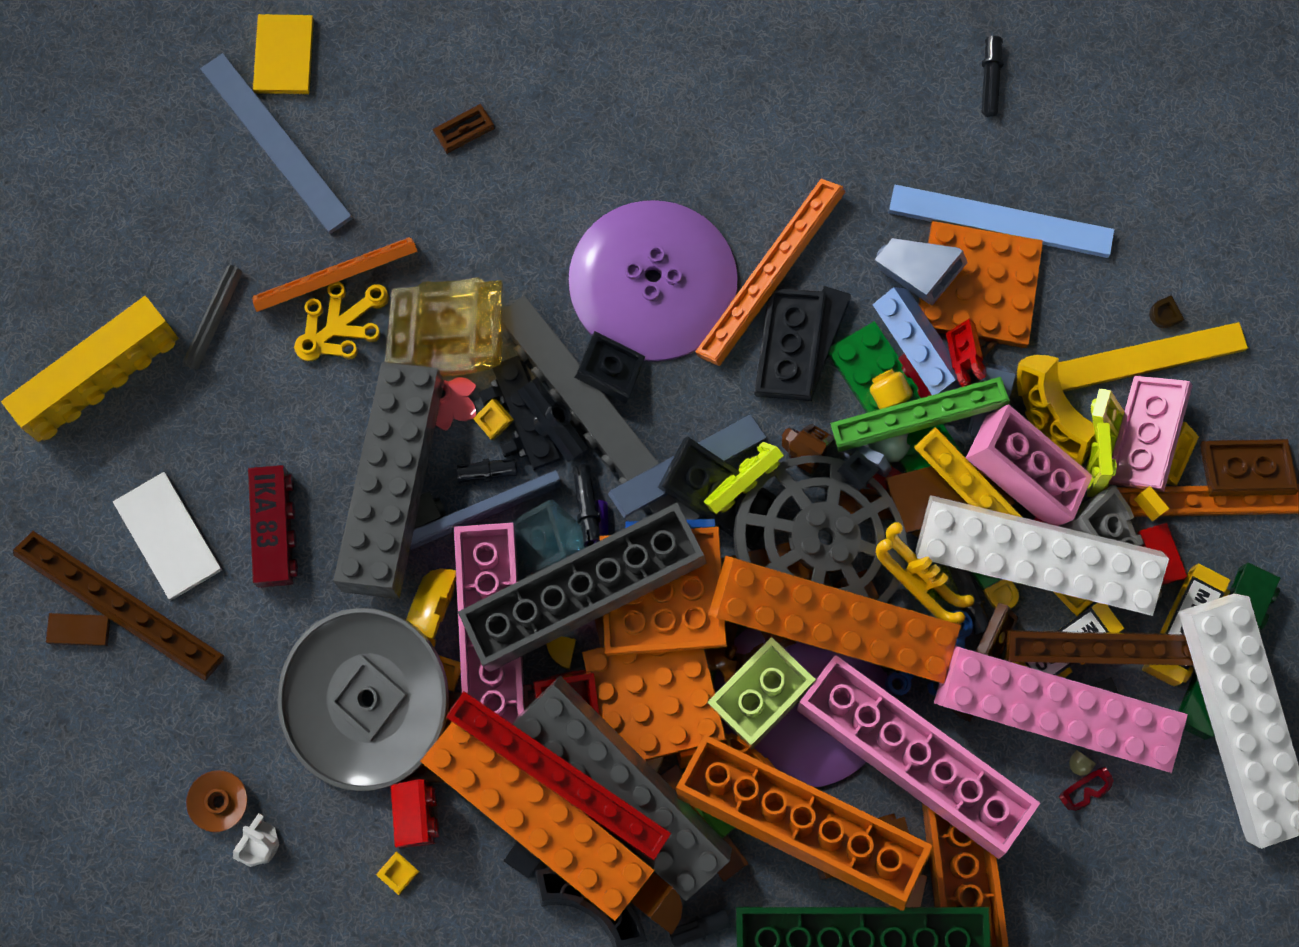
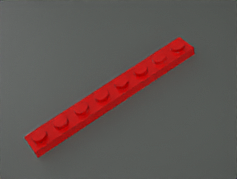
M463 691L447 714L446 718L652 860L656 858L671 835L669 831L465 691Z

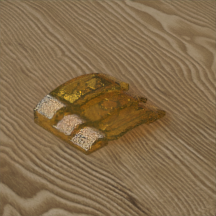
M479 277L457 281H423L416 287L392 289L385 362L439 368L442 377L477 373L501 365L503 343L501 336L503 311L502 280L484 282Z

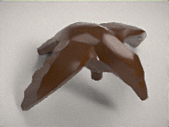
M725 621L727 647L704 649L709 670L720 671L725 683L765 644L760 643L751 652L746 654L737 653L734 640L738 627L737 624Z

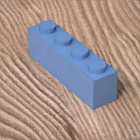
M893 287L872 304L932 395L961 387L955 370L952 368L949 349L908 289Z

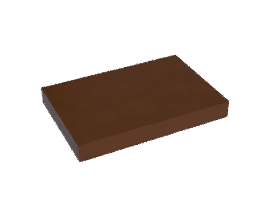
M1288 439L1202 441L1200 444L1209 496L1296 495L1299 491Z

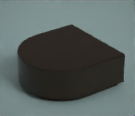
M1172 295L1157 301L1150 309V319L1159 328H1169L1185 320Z

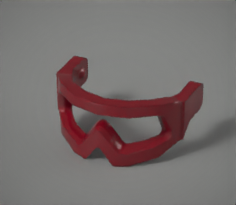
M1102 767L1065 789L1059 798L1068 810L1077 811L1090 804V796L1103 797L1111 789L1114 780L1108 769ZM1096 776L1101 777L1105 781V785L1098 791L1085 787L1084 800L1075 804L1072 803L1069 796L1071 792Z

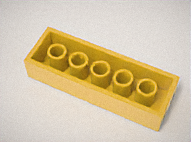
M145 295L12 392L1 403L20 428L37 442L48 440L57 433V428L65 422L71 423L78 419L81 411L88 405H96L101 402L105 397V393L111 388H118L128 381V376L134 371L147 368L151 364L152 358L160 352L166 353L171 350L175 345V341L179 338Z

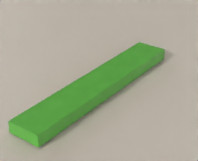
M997 377L830 424L838 452L996 410L1008 404L1010 405L1002 378Z

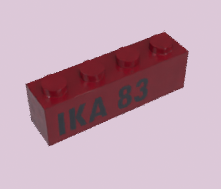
M284 465L248 468L253 584L258 588L293 585V577L298 576L297 560L292 559V548L297 546L296 532L291 530L290 519H295L294 502L289 501V491L294 490L292 473L288 474Z

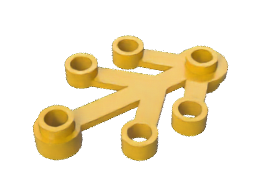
M341 282L328 285L327 292L330 296L327 323L326 327L318 333V317L323 313V306L318 299H309L305 303V310L308 314L305 334L299 336L294 345L297 356L304 361H314L321 354L342 356L348 360L355 358L358 354V349L353 341L346 340L340 345L325 342L333 336L360 338L368 342L377 341L380 338V330L376 324L368 323L364 327L350 326L349 324L371 307L376 309L384 307L389 300L386 288L380 284L371 285L366 290L363 299L340 315L341 303L346 295V290ZM334 288H341V292L339 294H332V290ZM380 291L381 296L379 298H372V293ZM316 304L319 306L317 311H309L311 305ZM369 329L376 330V334L374 336L370 337L366 335ZM306 343H313L312 349H304ZM347 346L354 348L350 354L344 353V349Z

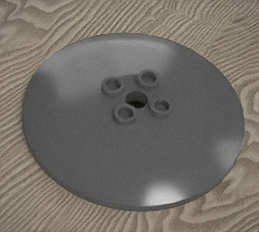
M354 608L331 614L312 625L298 639L284 663L278 687V712L282 731L292 752L306 769L333 786L347 790L370 791L403 781L423 765L420 762L421 759L443 734L446 725L449 689L441 659L428 638L416 626L391 612L372 608ZM366 690L371 691L374 695V702L370 707H367L362 701L363 693Z

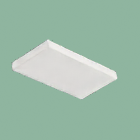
M165 472L113 501L170 601L222 571L218 561Z

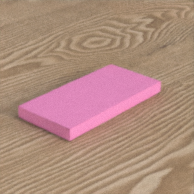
M1134 376L1112 459H1116L1117 470L1115 476H1112L1109 484L1147 489L1151 486L1154 491L1164 492L1192 389L1190 381Z

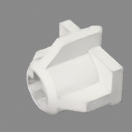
M258 813L250 827H243V837L233 850V859L249 867L269 863L279 847L275 827L264 822L263 815Z

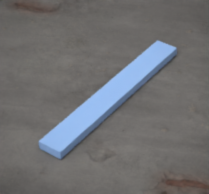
M896 184L893 188L889 208L890 214L1043 240L1042 245L1105 258L1110 256L1114 229Z

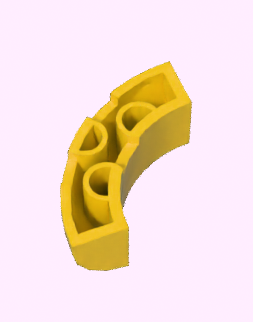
M1033 355L1022 359L1018 363L1017 389L1018 395L1022 396L1027 411L1025 414L1029 422L1078 464L1082 465L1090 454L1092 442L1096 441L1093 422L1082 416L1066 398L1058 377L1059 358L1049 355Z
M440 568L426 574L418 587L406 618L407 621L416 626L428 638L434 648L436 644V639L434 638L439 624L443 622L453 597L456 584V570Z

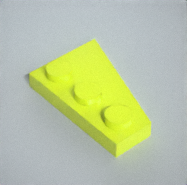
M762 442L757 447L760 453L750 459H745L739 465L740 473L737 476L731 475L726 478L703 501L710 511L715 514L719 511L721 513L726 512L735 504L734 498L741 492L744 494L749 492L757 485L756 479L764 472L769 474L780 465L778 460L784 456L778 447Z

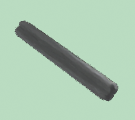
M233 265L226 267L185 355L183 363L191 369L197 370L200 367L241 278L242 271L238 267Z

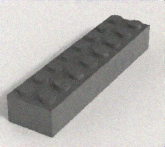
M382 362L333 580L341 592L400 599L440 407V398L442 397L444 380L439 368Z
M675 503L458 611V614L482 666L488 672H491L707 564L678 503Z
M561 676L541 693L514 721V726L671 833L654 860L632 845L630 846L685 901L730 861L732 847L689 804L677 799V792Z

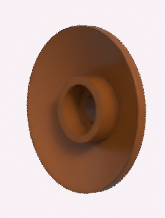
M221 770L210 771L198 777L191 785L186 798L187 812L191 820L201 829L210 832H222L234 827L244 816L248 805V795L242 781L234 774ZM218 796L224 798V805L220 808L214 805V800Z

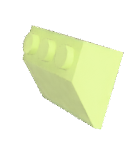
M771 637L707 703L753 749L804 697L816 679Z

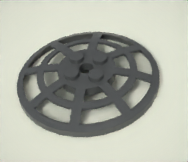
M814 455L783 461L774 471L769 474L763 473L756 480L758 482L757 485L745 494L740 503L735 518L733 537L736 558L751 563L746 545V525L763 527L765 548L771 562L765 566L766 568L793 575L787 567L799 561L804 567L813 571L811 581L820 584L824 583L825 574L841 571L849 586L838 589L868 597L864 587L874 578L881 566L875 551L877 544L885 539L883 526L877 513L889 508L894 521L901 523L903 526L902 532L898 535L907 545L906 532L893 499L879 482L873 477L867 482L881 496L878 500L870 503L858 490L841 482L842 475L837 471L846 461L833 457ZM804 463L831 464L830 478H810L797 483L785 469ZM775 476L784 486L785 490L773 501L767 516L749 513L751 504L758 491L769 479ZM816 486L828 487L827 501L812 504L802 490ZM840 491L852 496L863 508L850 514L845 508L838 505ZM792 496L801 508V511L793 521L776 518L781 506ZM868 518L871 519L875 529L876 545L861 540L858 524ZM774 530L789 533L791 551L781 557L778 555L775 546ZM819 531H826L831 535L832 542L830 545L820 542L818 538ZM889 550L890 556L905 569L906 561L898 553ZM858 552L874 557L868 571L860 579L851 564ZM893 577L889 587L877 600L887 603L895 593L900 582Z

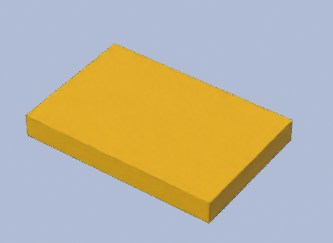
M258 14L253 79L254 93L309 94L314 26L313 15Z

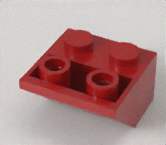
M425 779L391 785L395 847L405 848L435 844L434 837H439L438 818L435 819L432 816V807L437 806L436 788L430 786V783Z

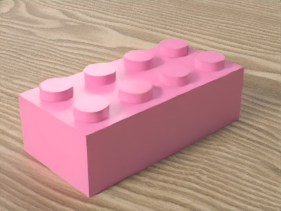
M1009 404L986 415L966 456L969 462L1035 517L1055 526H1060L1074 520L1092 479V475Z

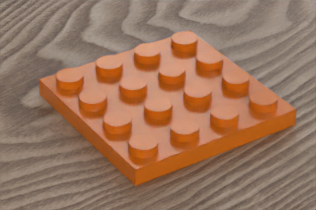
M932 221L928 243L960 248L963 250L968 262L932 306L919 298L918 305L936 332L946 334L967 319H971L976 324L978 338L986 339L988 342L993 340L999 344L1027 348L1029 345L1043 240Z
M719 527L691 529L705 556L707 564L603 615L606 656L727 647L725 620L708 614L722 569ZM611 535L599 536L600 541Z
M605 647L582 652L586 671L594 673L599 715L645 761L696 749L704 734L720 742L727 741L722 718L707 703L716 693L704 649L606 656Z

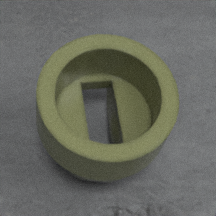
M1078 750L1073 753L1069 761L1070 769L1079 776L1087 775L1096 765L1095 762Z

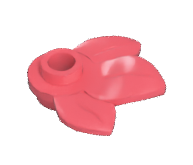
M457 377L449 382L444 380L443 390L446 394L443 398H440V407L436 426L440 429L447 431L453 419L468 421L476 416L475 405L468 397L474 392L476 385L467 378Z

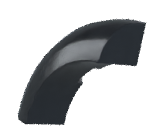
M551 868L535 871L541 906L565 905L587 913L605 930L613 947H637L647 942L643 926L630 904L626 906L616 921H614Z

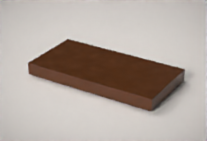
M932 466L885 479L889 495L900 513L906 534L921 530L930 495L968 504ZM975 467L1011 506L1015 504L1013 497Z

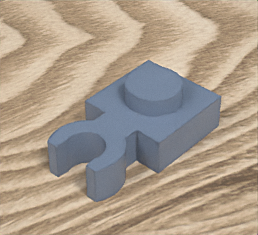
M866 446L843 451L845 452L844 456L849 459L858 450L879 468L876 474L885 478L892 469L885 455Z

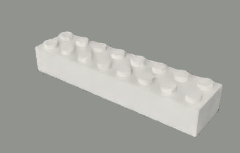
M932 495L929 497L915 551L918 559L928 556L935 563L1153 616L1169 561V558L1162 551Z
M1231 594L1179 611L1181 624L1247 842L1262 849L1299 836V765L1250 598L1244 595Z

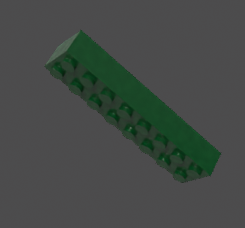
M736 907L737 947H992L990 907H905L904 911L895 907Z

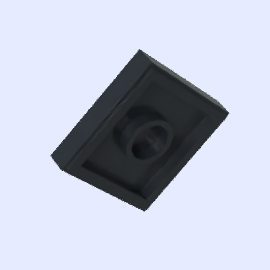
M594 331L574 378L626 403L630 398L645 356Z

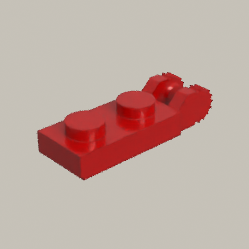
M967 319L946 333L952 368L955 370L957 380L962 387L972 384L971 378L967 373L969 369L973 370L974 375L979 380L987 376L986 368L982 363L983 356L976 324L971 319Z

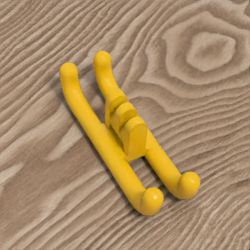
M899 522L891 524L886 530V539L877 544L875 552L878 560L933 616L955 624L962 623L965 620L964 613L946 611L927 591L933 588L949 604L961 608L972 606L975 601L972 595H957L944 584L949 577L944 572L938 574L941 569L936 564L930 566L933 561L928 556L918 559L916 554L898 537V534L903 530L902 524ZM893 548L908 563L906 570L890 556L889 550Z

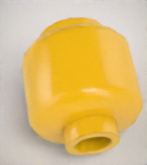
M890 369L872 379L873 384L870 387V393L879 409L906 403L913 395L904 374L901 372H894L893 369Z

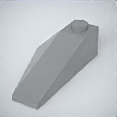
M1115 485L1108 487L1080 504L1074 520L1060 525L1063 528L1140 546L1144 544L1141 535H1136L1131 522V519L1134 518L1132 510ZM1161 591L1159 592L1157 601L1162 597Z

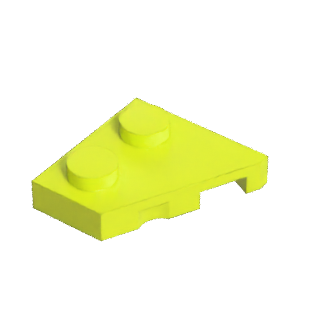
M1097 423L1096 425L1098 443L1092 442L1090 457L1086 466V470L1092 475L1087 488V497H1093L1102 492L1105 487H1108L1112 476L1116 474L1117 463L1116 459H1112L1110 423Z

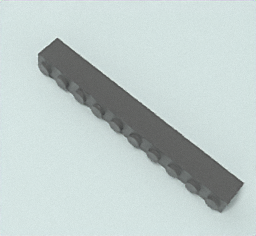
M524 295L497 314L499 323L497 329L505 340L510 338L516 345L513 348L515 353L523 362L526 360L530 362L534 367L531 369L532 374L535 378L538 377L541 383L545 381L551 389L548 393L553 400L561 402L568 407L572 416L571 424L574 427L580 425L586 433L583 435V438L592 449L597 447L603 454L601 461L610 472L615 469L621 477L618 480L620 485L659 464L600 390L574 378L580 364ZM666 495L641 509V512L648 516L678 503L686 520L701 518L700 515L670 495Z

